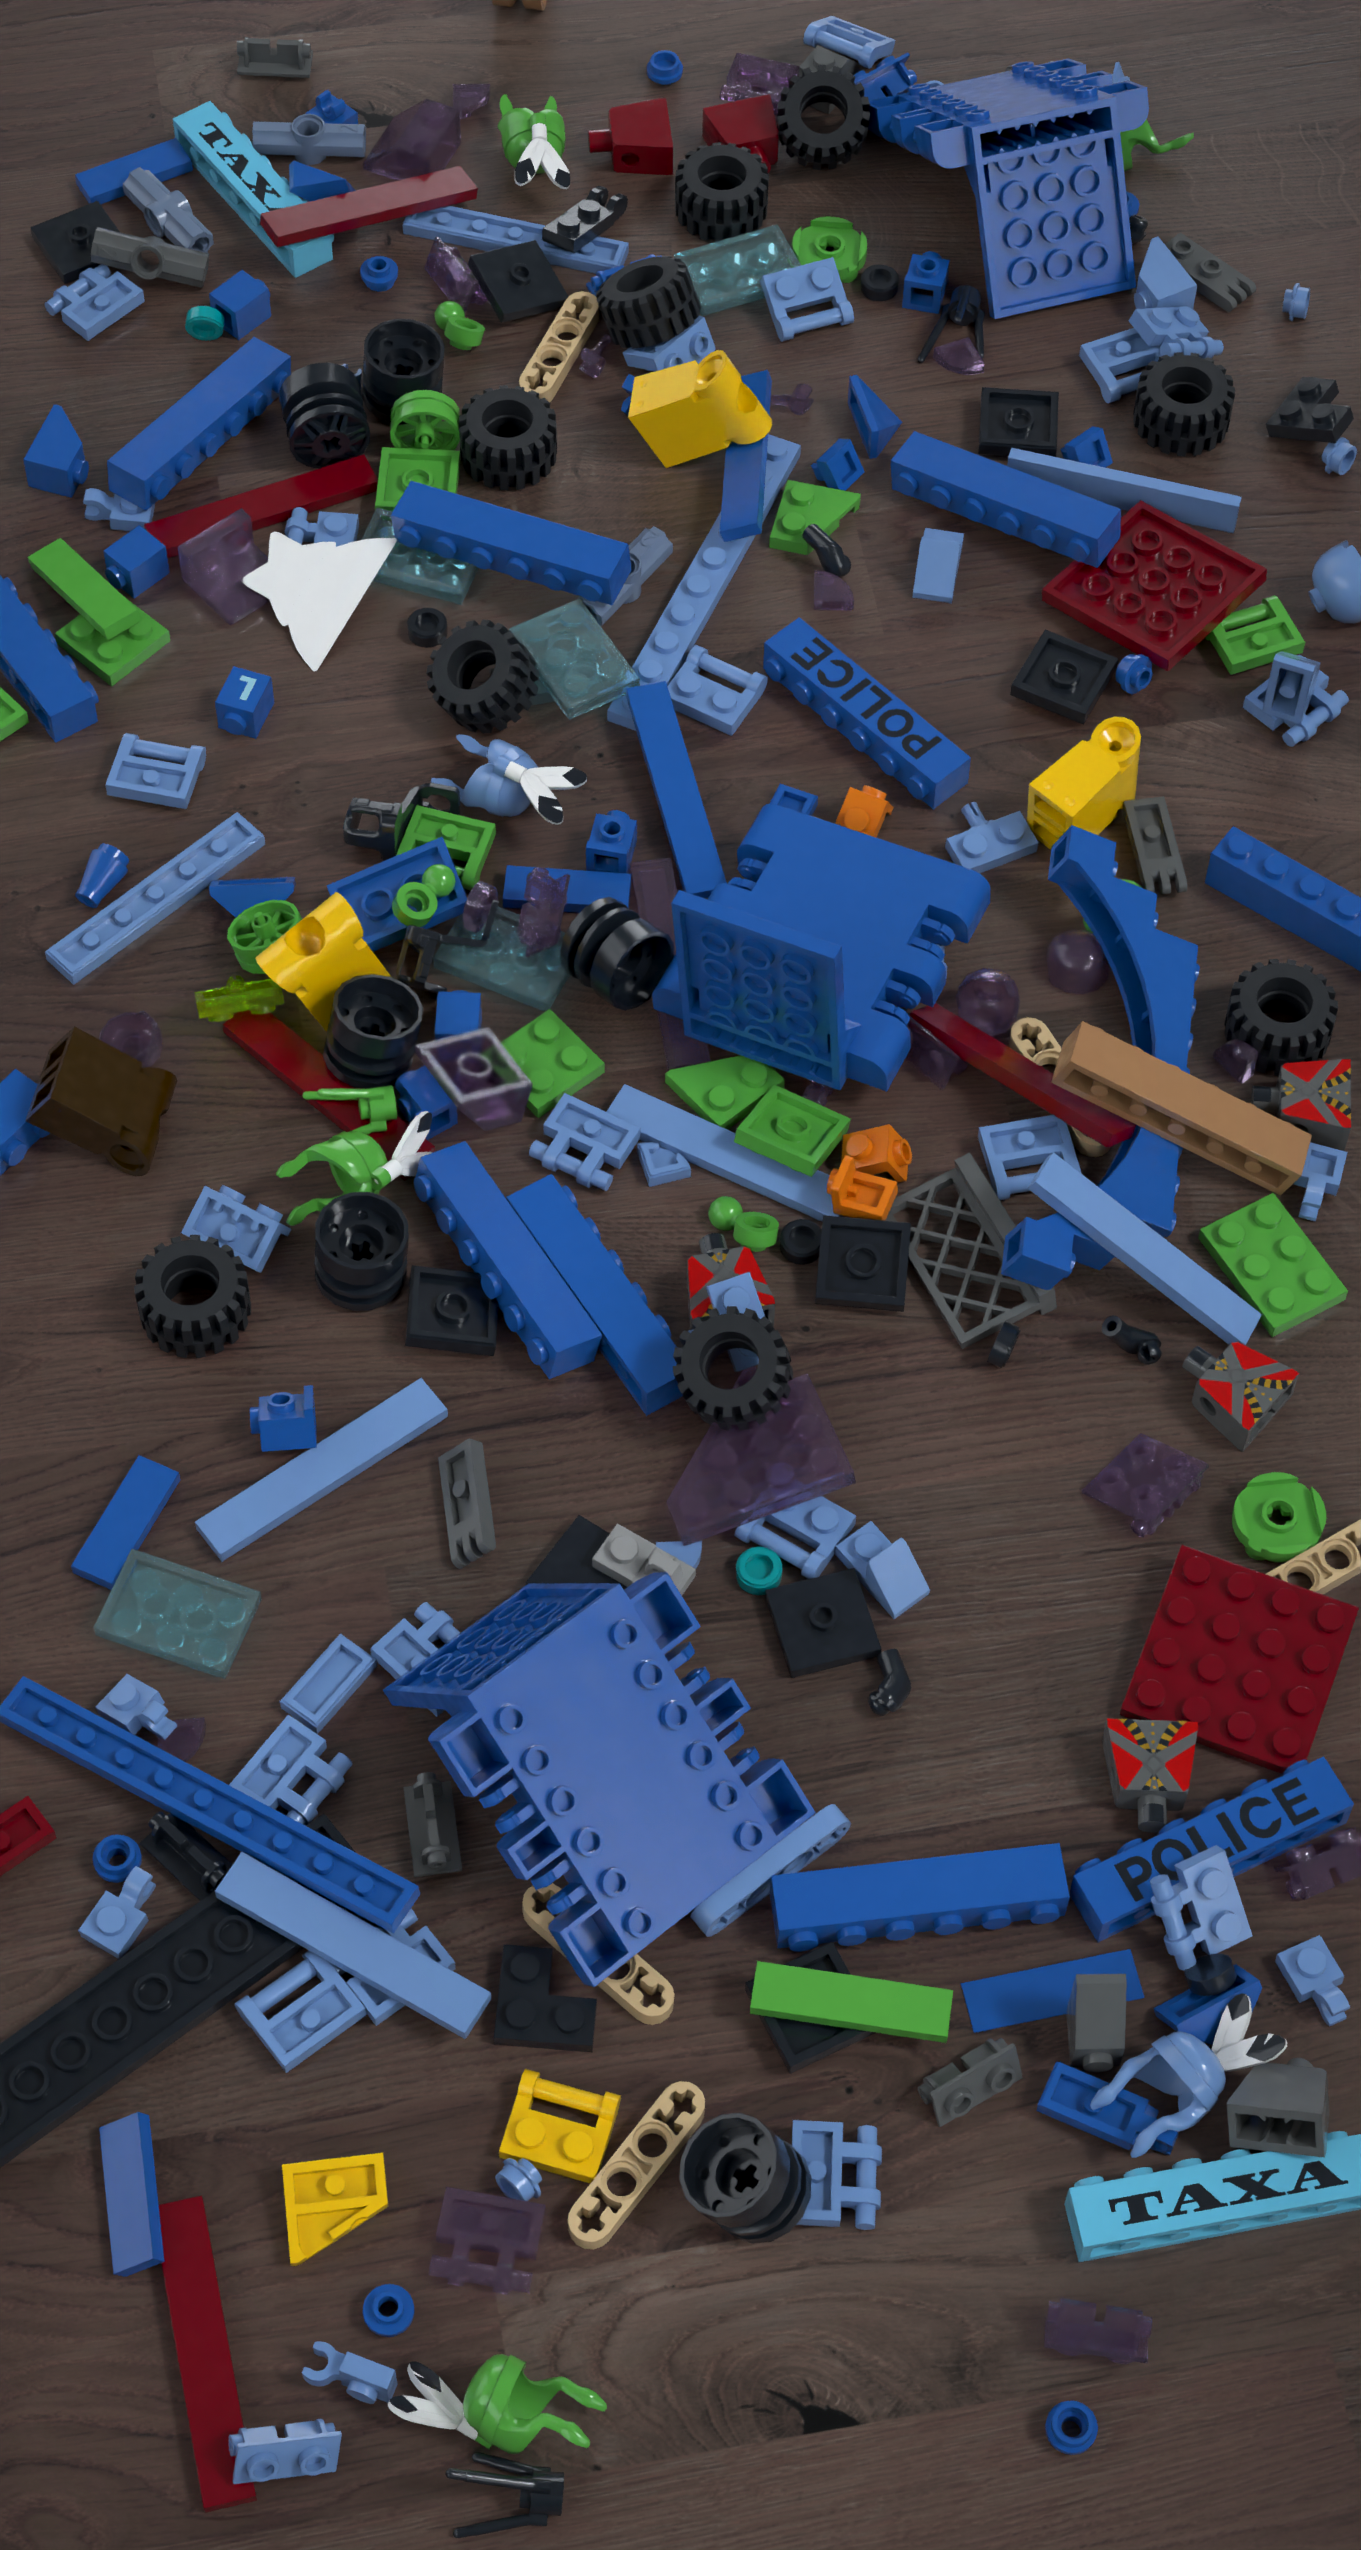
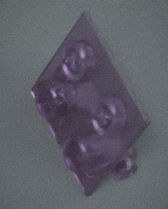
M1140 1433L1082 1490V1493L1132 1517L1133 1522L1130 1524L1132 1531L1139 1537H1144L1146 1534L1153 1535L1157 1531V1527L1164 1521L1163 1516L1171 1517L1175 1512L1174 1508L1179 1509L1183 1505V1501L1193 1491H1197L1201 1487L1200 1481L1203 1479V1473L1209 1468V1465Z

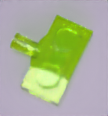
M236 975V980L231 976L227 980L226 986L194 992L199 1019L208 1017L210 1022L225 1021L233 1018V1013L250 1010L251 1014H265L274 1011L276 1005L284 1004L282 988L272 979L245 982L241 976Z

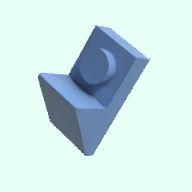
M925 528L924 536L920 542L912 598L952 603L964 533Z
M872 1521L835 1546V1555L848 1569L855 1568L859 1582L893 1619L900 1616L930 1593V1589L906 1541L901 1537L894 1543H891Z

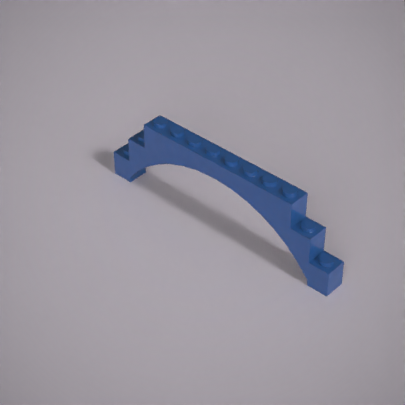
M1071 825L1051 848L1048 880L1060 886L1079 910L1098 940L1112 968L1124 1001L1131 1030L1132 1045L1190 1074V1070L1187 1068L1188 1052L1193 1043V1034L1190 1033L1191 1017L1196 1009V999L1193 998L1194 984L1200 970V966L1197 964L1198 945L1155 929L1159 919L1158 913L1155 912L1157 894L1115 877L1118 869V862L1115 861L1116 842ZM1136 1125L1132 1138L1121 1142L1118 1153L1105 1176L1096 1186L1163 1238L1168 1237L1176 1224L1177 1217L1173 1209L1174 1198L1180 1185V1178L1177 1176V1166L1183 1147ZM1057 1212L1040 1220L1026 1217L1005 1236L1001 1274L1044 1290H1050L1059 1281L1071 1274L1075 1262L1100 1270L1115 1256Z

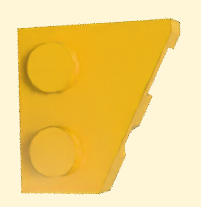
M383 2153L282 2164L291 2266L302 2264L389 2207Z

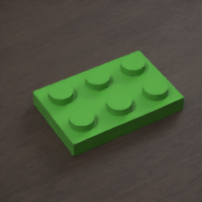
M1274 1193L1200 1229L1198 1239L1242 1298L1262 1314L1259 1321L1271 1337L1346 1300L1348 1293L1346 1287Z

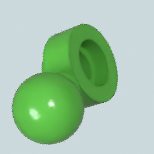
M445 301L437 307L435 311L436 324L444 330V335L450 339L449 343L452 346L461 350H471L472 346L481 345L485 331L484 326L472 319L465 318L464 310L457 302Z
M434 864L424 871L422 883L409 882L401 886L392 901V910L395 917L406 926L422 927L426 925L437 910V898L445 897L453 891L456 882L453 871L446 865ZM407 905L415 907L418 912L411 910Z
M730 1196L719 1197L711 1203L708 1210L711 1224L721 1231L734 1229L733 1237L742 1247L745 1246L751 1251L759 1252L776 1243L779 1222L774 1217L761 1212L743 1213L741 1204Z

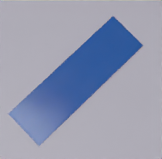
M1131 1949L961 1983L973 2032L976 2033L1067 2014L1066 2009L1076 1974H1126V2002L1145 1998Z

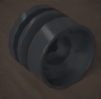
M393 319L382 322L371 329L365 338L362 398L367 409L378 419L391 423V409L395 401L406 393L416 390H432L442 393L445 345L440 335L429 325L413 319ZM402 421V422H400L399 424L404 425V424H408V423H405V422Z
M328 362L316 363L297 369L284 380L279 390V402L283 420L286 423L289 448L297 461L307 467L319 469L364 453L370 443V429L366 412L363 408L360 385L352 371L338 364Z
M611 897L597 899L576 916L564 935L560 949V961L566 973L573 978L579 979L584 986L593 988L598 996L615 1008L625 1011L639 1007L652 997L654 989L674 957V943L667 933L651 922L641 919L634 910L628 909L624 903Z
M376 974L361 975L343 982L334 993L330 1022L324 1044L323 1058L328 1070L340 1081L355 1088L366 1089L390 1085L395 1086L397 1079L402 1074L411 1071L423 1013V1007L418 995L406 984L388 976Z
M351 1192L334 1198L321 1210L315 1223L314 1269L315 1282L322 1295L337 1306L352 1311H367L387 1305L400 1294L407 1276L409 1241L408 1221L401 1208L387 1197L371 1192Z
M742 2113L722 2114L702 2124L688 2140L680 2159L679 2180L686 2199L701 2214L717 2223L733 2237L752 2244L772 2242L789 2233L803 2217L811 2198L812 2176L805 2158L760 2120Z

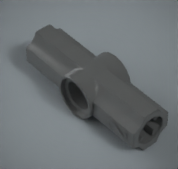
M97 227L92 243L91 262L132 271L143 279L158 277L203 288L208 271L209 253L167 244L156 236L142 238ZM144 250L154 252L159 259V264L150 265L146 263L142 258L141 252Z

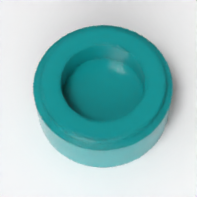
M196 306L187 312L185 329L188 334L198 340L211 341L223 334L225 319L223 314L215 308Z
M753 1547L744 1551L736 1564V1579L739 1586L752 1595H765V1590L778 1587L782 1579V1562L779 1556L771 1549L765 1547Z

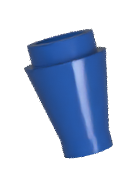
M100 844L98 849L91 851L75 897L86 906L97 908L101 900L128 873L127 865L129 858L112 845Z

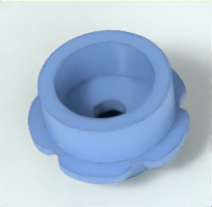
M1296 283L1293 290L1286 289L1283 312L1289 313L1290 321H1293L1294 317L1306 318L1310 300V288L1300 287V283Z
M1344 437L1339 438L1336 443H1328L1322 454V461L1326 464L1325 471L1328 474L1333 471L1339 475H1344L1354 463L1357 454L1356 447L1351 445L1349 440Z
M511 2158L505 2159L503 2161L505 2166L495 2176L502 2192L511 2201L520 2206H523L530 2198H539L541 2190L538 2184L542 2181V2178L534 2165L524 2158H521L518 2162Z

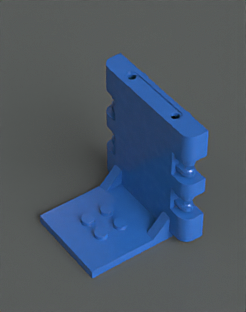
M1067 58L1034 65L1032 61L1019 62L1012 65L1011 71L930 87L929 83L915 84L908 87L907 93L869 100L870 118L868 130L871 133L889 142L897 143L900 147L912 153L921 154L925 159L941 167L952 169L964 166L976 198L990 317L998 319L1136 288L1120 132L1136 129L1147 119L1149 113L1147 87L1129 80L1113 84L1112 74L1105 71L1087 74L1086 64Z
M766 804L761 808L737 849V870L744 879L734 877L728 884L721 883L716 885L708 900L678 890L671 902L676 954L652 993L653 1009L683 1019L685 1036L831 1088L841 1090L846 1079L850 1078L888 1091L911 1049V1034L906 1026L910 1017L900 1007L913 1009L919 1003L934 1007L946 985V968L942 962L945 954L935 944L948 946L954 939L968 944L990 904V884L985 877L972 869L777 804Z
M667 1572L649 1574L637 1580L626 1589H623L620 1583H528L383 1689L392 1706L446 1710L452 1716L434 1730L428 1737V1740L464 1796L475 1797L485 1790L479 1796V1801L485 1809L499 1804L512 1793L518 1803L496 1820L495 1826L500 1834L508 1832L498 1841L496 1847L514 1876L521 1880L531 1878V1883L536 1890L551 1885L556 1879L564 1875L569 1884L554 1894L547 1902L546 1907L552 1915L560 1913L549 1924L548 1929L582 1983L592 1987L602 1982L816 1813L783 1759L769 1758L756 1763L760 1757L754 1746L743 1749L730 1760L728 1759L724 1751L737 1742L744 1734V1729L740 1722H733L751 1709L733 1678H717L706 1683L710 1679V1674L704 1666L692 1670L686 1677L679 1680L674 1670L687 1662L694 1655L695 1650L690 1641L674 1649L672 1648L701 1626Z

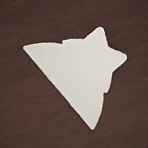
M272 532L269 540L268 562L244 576L243 583L248 588L270 599L272 608L281 625H289L291 637L297 651L313 671H317L397 540L396 538L364 539L336 547V542L301 545L282 533Z

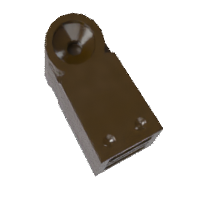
M74 1026L49 1050L25 1122L95 1154L104 1153L107 1160L114 1167L126 1174L143 1176L150 1169L159 1141L160 1116L164 1115L169 1109L177 1078L170 1071L161 1068L143 1067L141 1061Z

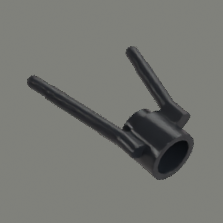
M961 285L954 289L950 304L944 305L941 317L917 358L919 363L925 361L949 319L960 326L969 325L971 322L974 323L976 354L978 359H983V320L985 313L979 309L982 297L976 288L969 285Z
M474 2452L472 2454L474 2462L518 2474L521 2477L448 2468L445 2472L446 2477L449 2479L520 2489L519 2508H529V2513L458 2527L453 2531L455 2538L478 2536L528 2525L547 2527L548 2515L561 2516L564 2472H551V2467L531 2466L495 2455Z

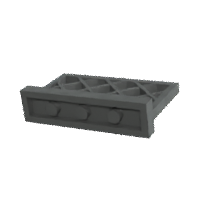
M970 1152L954 1160L955 1168L896 1197L886 1218V1221L897 1222L893 1214L907 1207L922 1210L917 1228L911 1227L910 1237H913V1240L909 1245L908 1261L962 1349L1001 1330L1005 1321L1013 1324L1036 1311L1044 1315L1057 1308L1054 1287L1050 1290H1044L1013 1278L1007 1279L1005 1275L1001 1274L1002 1264L998 1276L975 1271L980 1253L998 1257L1002 1263L1005 1236L1016 1225ZM952 1184L960 1195L956 1208L933 1203L936 1192ZM964 1204H966L969 1211L963 1210ZM929 1213L952 1217L946 1235L924 1230ZM959 1219L979 1225L980 1232L976 1242L954 1237ZM985 1237L987 1238L990 1245L983 1244ZM921 1239L943 1244L937 1262L919 1258L916 1252ZM950 1246L973 1251L967 1269L945 1264ZM927 1270L934 1271L932 1278ZM941 1273L964 1278L958 1296L939 1291L937 1285ZM971 1280L994 1285L989 1303L966 1298ZM1001 1287L1019 1291L1026 1301L1012 1309L996 1305ZM948 1304L955 1306L953 1312L951 1311ZM962 1307L984 1312L982 1324L964 1332L958 1322Z

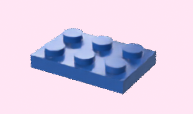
M443 837L326 885L330 896L338 892L350 904L363 929L362 938L373 952L405 938L408 926L402 924L395 917L392 910V901L400 887L409 882L422 883L423 873L431 865L443 864L448 866L453 871L456 882L453 891L449 895L437 898L436 912L431 920L420 928H431L472 910ZM407 905L411 910L418 912L415 907Z

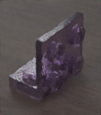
M242 508L178 546L182 580L228 624L236 623L270 602V599L248 588L243 583V577L266 564L268 557L254 544L251 517Z

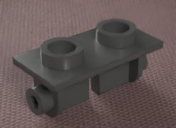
M245 37L244 41H237V55L239 56L237 75L310 78L313 58L311 43H304L303 39H277V48H271L270 39Z
M433 1772L421 1773L417 1776V1782L413 1786L403 1787L414 1877L462 1871L451 1781L441 1782L436 1779V1774Z
M990 2038L984 2044L961 2057L962 2064L967 2071L961 2073L952 2062L930 2076L928 2075L923 2078L924 2084L917 2089L922 2100L927 2105L932 2103L939 2127L967 2114L973 2107L993 2095L1007 2090L1013 2083L1023 2078L1016 2046L1013 2043L1007 2045L1002 2038L996 2041Z

